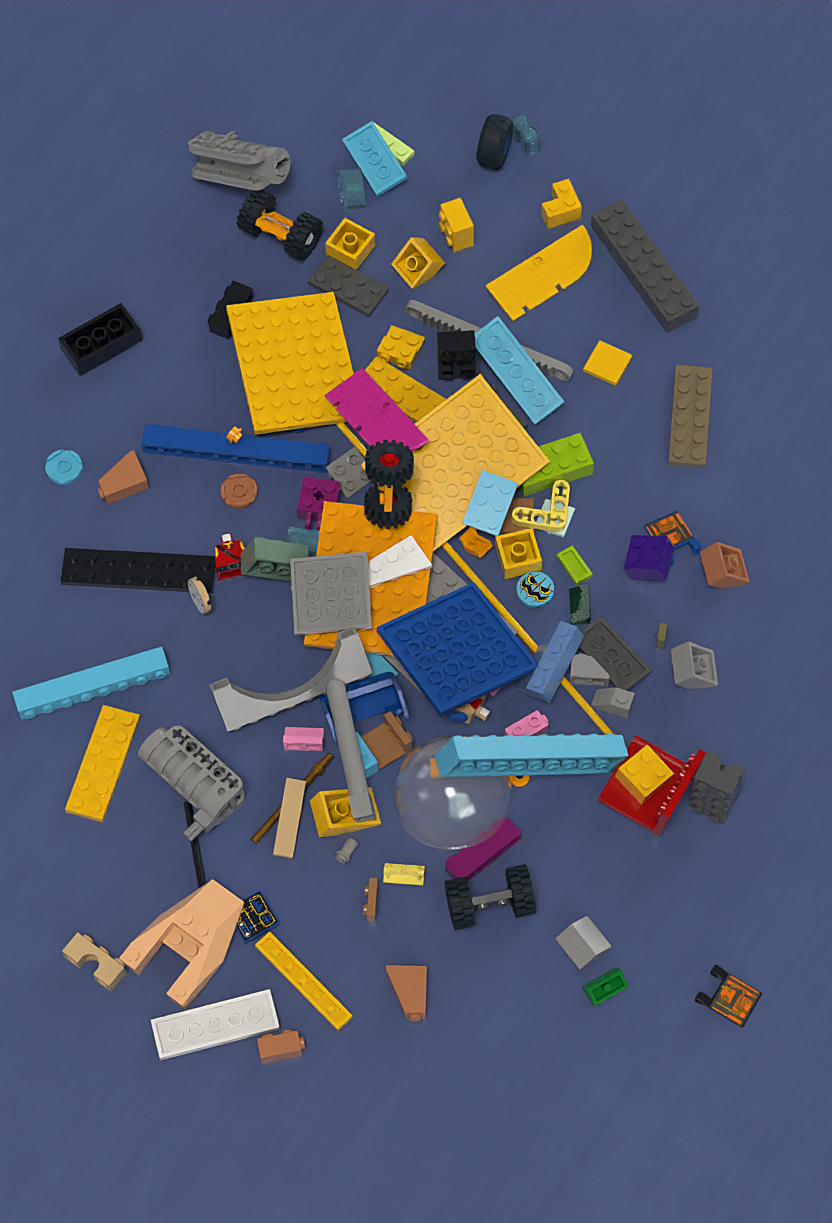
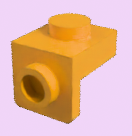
M472 527L459 538L464 550L478 558H481L493 547L491 541L478 535Z

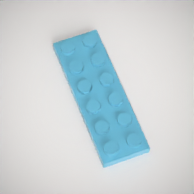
M499 316L475 333L476 349L535 425L565 403Z

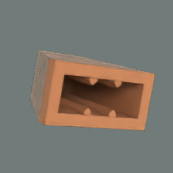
M134 450L127 453L98 481L100 488L97 491L100 499H105L108 505L149 489L146 476Z
M386 965V976L405 1019L413 1022L426 1019L427 966Z

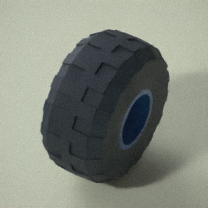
M498 114L487 116L477 148L476 159L481 166L497 169L504 165L513 134V122L509 117Z

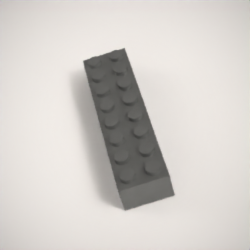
M623 199L592 214V229L666 333L698 318L699 305Z

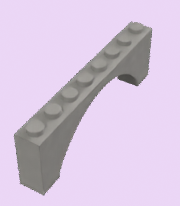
M355 627L336 633L335 647L325 665L313 678L295 689L280 693H256L232 684L227 677L209 684L227 731H236L243 725L256 723L263 717L277 714L280 710L293 708L300 702H307L315 696L327 694L325 685L331 679L338 678L340 681H344L345 686H347L352 681L365 679L368 675L372 674Z

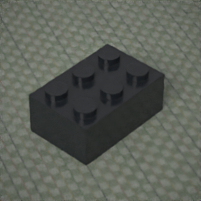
M474 330L437 332L438 380L449 381L452 379L467 380L475 378L476 348Z

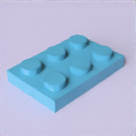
M482 470L462 524L493 536H499L518 483Z

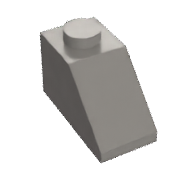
M583 653L574 655L571 661V684L608 687L610 675L592 656H587Z
M617 687L597 689L591 707L628 719L634 703L635 693Z

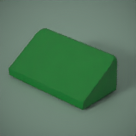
M617 967L582 986L594 1007L629 987L621 969Z

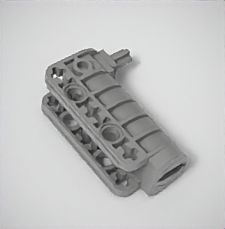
M205 131L188 142L189 151L192 154L199 155L201 161L192 168V176L196 179L256 191L264 189L271 183H282L289 173L290 156L287 150L274 146L268 147L264 144L257 145L254 142L247 143L244 140H236L238 135L235 134V131H231L226 135Z

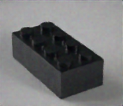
M122 303L64 334L58 340L62 352L80 376L142 341L140 328Z

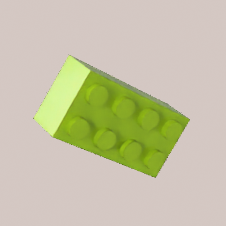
M581 433L538 446L550 463L520 485L519 489L523 497L553 488L557 480L571 482L592 475L594 462Z

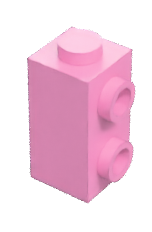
M536 710L505 728L504 736H522L526 734L539 736L548 733L549 721L544 714L541 715Z

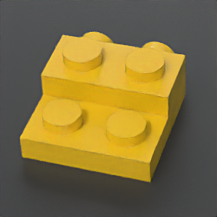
M391 325L387 335L383 337L377 349V357L387 363L395 364L399 368L411 370L425 342V337Z

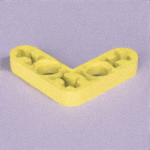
M557 480L554 483L551 492L550 511L517 507L511 515L512 523L527 528L553 532L562 531L567 520L570 492L568 482ZM560 486H561L562 489H563L562 496H558V495H559V489H558V488H559ZM560 502L564 505V508L557 509L554 503ZM518 514H522V519H518ZM541 516L544 521L537 523L534 521V517ZM555 519L559 520V525H556Z

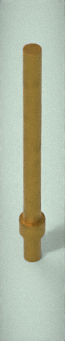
M328 752L319 763L316 762L313 765L312 771L303 780L306 781L305 789L317 776H320L325 771L324 768L334 758L332 754ZM281 805L250 838L254 843L257 844L279 819Z

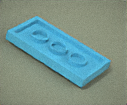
M373 121L342 139L377 197L408 179Z

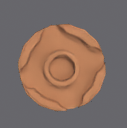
M237 473L226 478L221 485L220 494L223 502L228 507L244 509L255 502L258 495V487L253 478L251 479L246 474Z

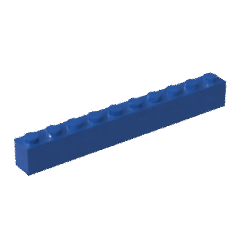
M157 424L145 425L141 443L143 453L327 474L325 467L329 465L330 445L324 443L315 444L302 440L297 442L284 438L271 439L266 436L253 437L248 434H244L237 443L234 441L230 443L226 438L229 432L217 433L212 430L199 431L194 428L181 429L175 426L163 427Z

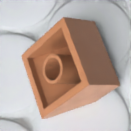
M716 542L700 551L701 562L704 566L706 581L709 586L724 589L750 583L741 549Z

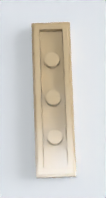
M286 778L273 856L293 858L306 781Z

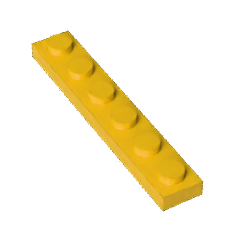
M268 932L255 944V948L337 1031L353 1018V1015L271 932Z

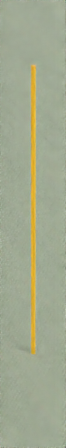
M337 423L336 426L365 458L367 451L365 446L345 423ZM448 542L442 545V548L468 578L475 583L501 616L518 631L520 638L535 654L538 645ZM564 676L560 684L605 735L613 733Z

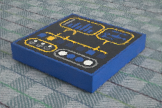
M260 890L242 900L244 901V906L235 929L245 945L280 925L279 920Z

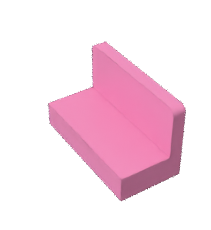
M285 728V735H283L284 750L323 751V728Z

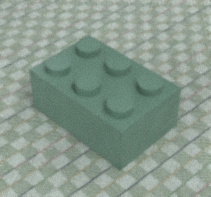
M254 537L241 553V574L291 582L290 559L309 557L308 546L301 545L298 542L288 543L282 540Z

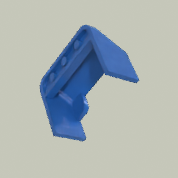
M384 672L345 686L353 722L390 711L394 716H399L403 712L406 719L410 718L402 691L393 672ZM321 694L319 698L334 742H337L327 694Z

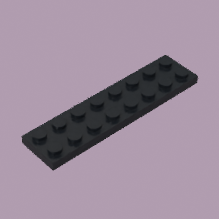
M65 548L61 585L189 592L188 580L197 577L198 580L196 581L200 580L203 583L207 593H213L216 561L215 556Z

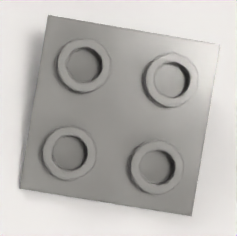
M355 446L325 467L328 471L327 476L330 479L333 478L334 481L341 482V491L346 498L371 481L367 478V474L361 467L365 460Z

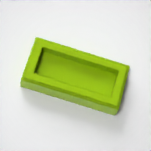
M573 545L556 554L557 559L576 586L593 577V574Z

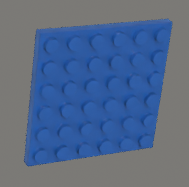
M474 582L378 626L376 630L440 717L533 672L538 667L535 660Z

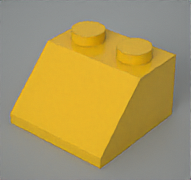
M411 237L391 265L412 289H415L434 277L445 262L424 238Z

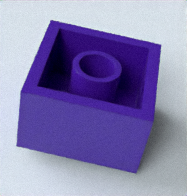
M631 536L624 570L630 579L667 580L674 546L668 536Z

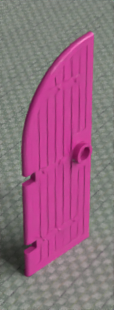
M363 368L325 394V398L333 406L340 403L336 410L355 431L362 428L358 431V434L369 446L372 444L376 446L378 441L383 443V440H388V442L396 440L397 444L403 442V446H409L410 451L429 442V439Z

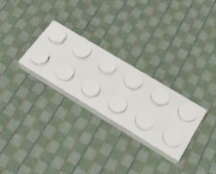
M270 989L151 1020L160 1060L280 1030Z

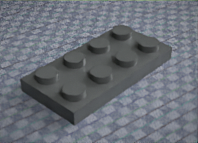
M327 255L308 280V285L323 293L334 292L336 300L367 317L372 315L389 292L387 286L330 255Z
M601 616L581 631L584 638L578 649L583 654L592 656L610 675L609 682L614 687L629 691L652 673V669Z

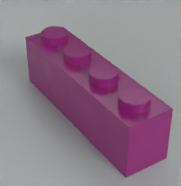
M507 816L502 819H496L490 829L481 831L476 836V840L472 843H466L461 848V852L457 855H451L446 860L445 871L452 879L465 877L466 881L469 882L521 840L520 830Z

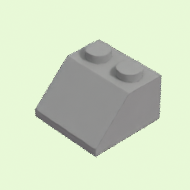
M689 641L671 649L675 685L686 689L718 686L713 650Z

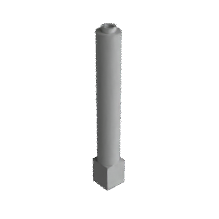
M338 678L331 679L325 685L349 791L348 798L352 816L357 823L375 819L376 814L372 797L368 790L345 683Z

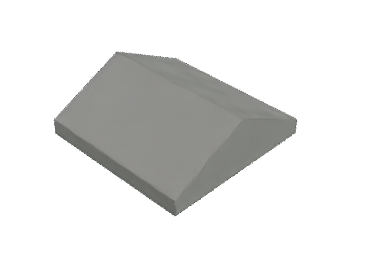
M588 916L572 923L555 938L556 942L579 970H582L612 948Z

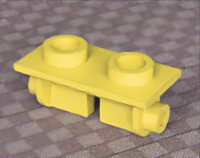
M385 863L383 883L423 886L425 866Z

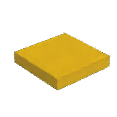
M599 340L585 364L583 372L616 386L629 365L632 354Z

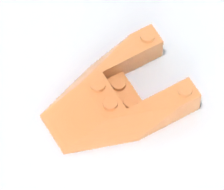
M212 879L157 917L130 943L119 959L138 976L163 944L188 961L189 965L166 993L173 1002L186 1011L224 962L244 906V901Z

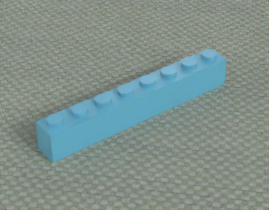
M158 647L13 691V696L21 720L32 719L38 714H48L61 707L68 708L74 703L88 702L94 697L107 696L117 690L124 691L134 685H144L153 679H163L170 675L163 648Z

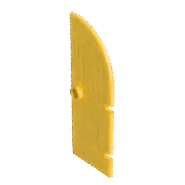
M584 225L579 226L485 286L512 321L525 314V311L522 309L525 306L529 311L559 293L556 288L558 285L565 289L585 273L592 257V243Z

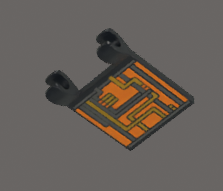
M715 965L710 974L722 980L712 999L703 992H699L695 1002L708 1007L743 1028L762 993L730 975L720 966Z

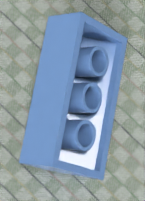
M563 621L550 623L533 656L538 667L533 672L522 677L516 689L518 692L548 703L551 702L584 638V635L577 626Z

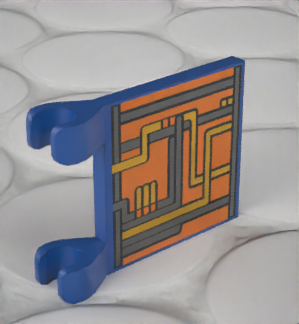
M678 510L644 525L649 536H668L674 546V550L689 544L693 554H698L701 551V544L695 539ZM672 555V559H671L670 566L674 564V561H673V560H674V556H673V555Z

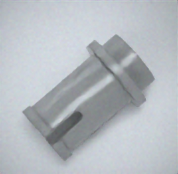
M347 838L340 851L336 852V860L342 864L349 862V857L358 846V843L352 838Z

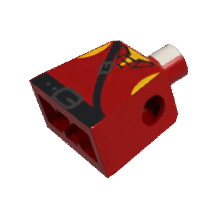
M231 534L222 535L220 537L222 544L215 546L218 581L243 576L241 574V553L245 548L242 541H233Z

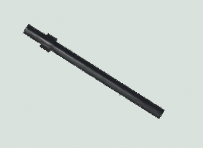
M186 801L184 802V809L189 828L194 823L192 805ZM196 837L190 843L198 888H200L206 882L198 837Z

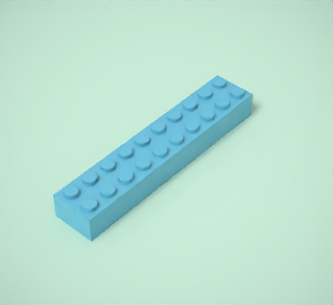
M596 733L590 735L574 734L571 736H564V734L531 736L526 734L522 736L506 735L504 737H497L496 735L462 737L457 735L452 737L435 754L440 777L609 774L628 757L623 736L614 735L613 733L606 735H597Z

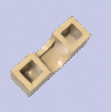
M77 932L62 950L64 957L79 969L87 961L93 960L98 962L99 967L93 974L95 981L112 992L126 975L125 964L118 958H111L109 952L102 946H99V948L93 944L94 941L85 934L82 936Z

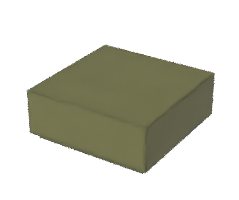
M667 623L659 624L657 648L664 649Z

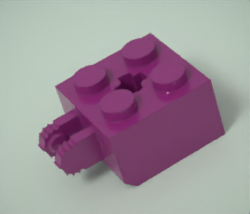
M303 477L297 505V518L306 519L305 529L310 530L311 521L314 520L318 521L316 529L320 531L324 501L340 502L341 482Z

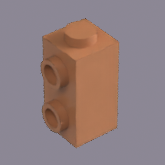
M285 1030L278 1035L265 1034L257 1039L262 1064L302 1056L301 1049H305L303 1036L299 1037L298 1031Z

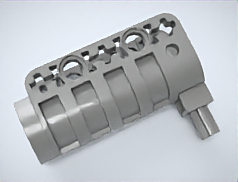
M173 726L169 730L164 727L159 728L141 745L138 757L198 810L193 816L194 823L183 833L188 840L192 841L202 831L208 833L215 825L223 823L245 801L243 784L240 777L182 726ZM174 733H181V737L175 738Z

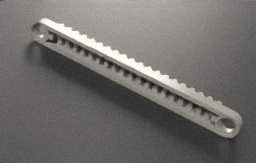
M410 300L405 307V312L409 316L422 321V325L427 323L428 328L434 326L435 331L441 329V332L474 330L475 334L482 329L415 300ZM522 346L543 375L547 374V378L552 376L562 381H569L574 372L569 365Z

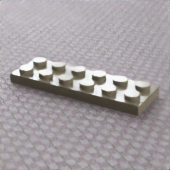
M676 365L668 465L706 467L713 368Z

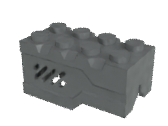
M708 751L694 777L693 791L688 807L697 814L702 813L708 816L715 823L720 822L724 824L735 800L742 791L745 768L735 763L731 766L722 765L719 761V755Z

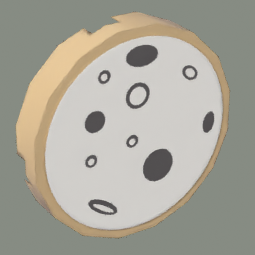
M193 577L188 580V589L192 600L200 613H208L211 611V604L208 605L207 603L209 601L207 590L200 580L196 581L198 580L197 577Z

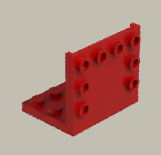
M635 735L627 748L628 757L616 767L597 801L660 836L706 752L699 749L696 755L692 753L686 764ZM648 745L670 768L674 775L670 782L641 805L615 775L619 767Z

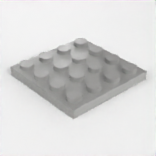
M367 552L290 559L295 635L340 632L351 627H355L356 630L372 629Z

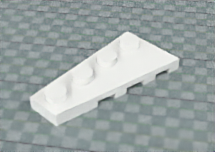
M409 536L368 561L370 588L390 580H397L399 577L408 574H415L423 569H430L432 564L414 538Z

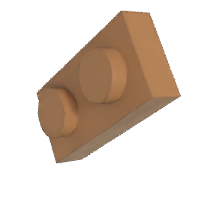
M370 878L369 884H365V896H368V903H364L363 915H367V922L375 923L378 878Z

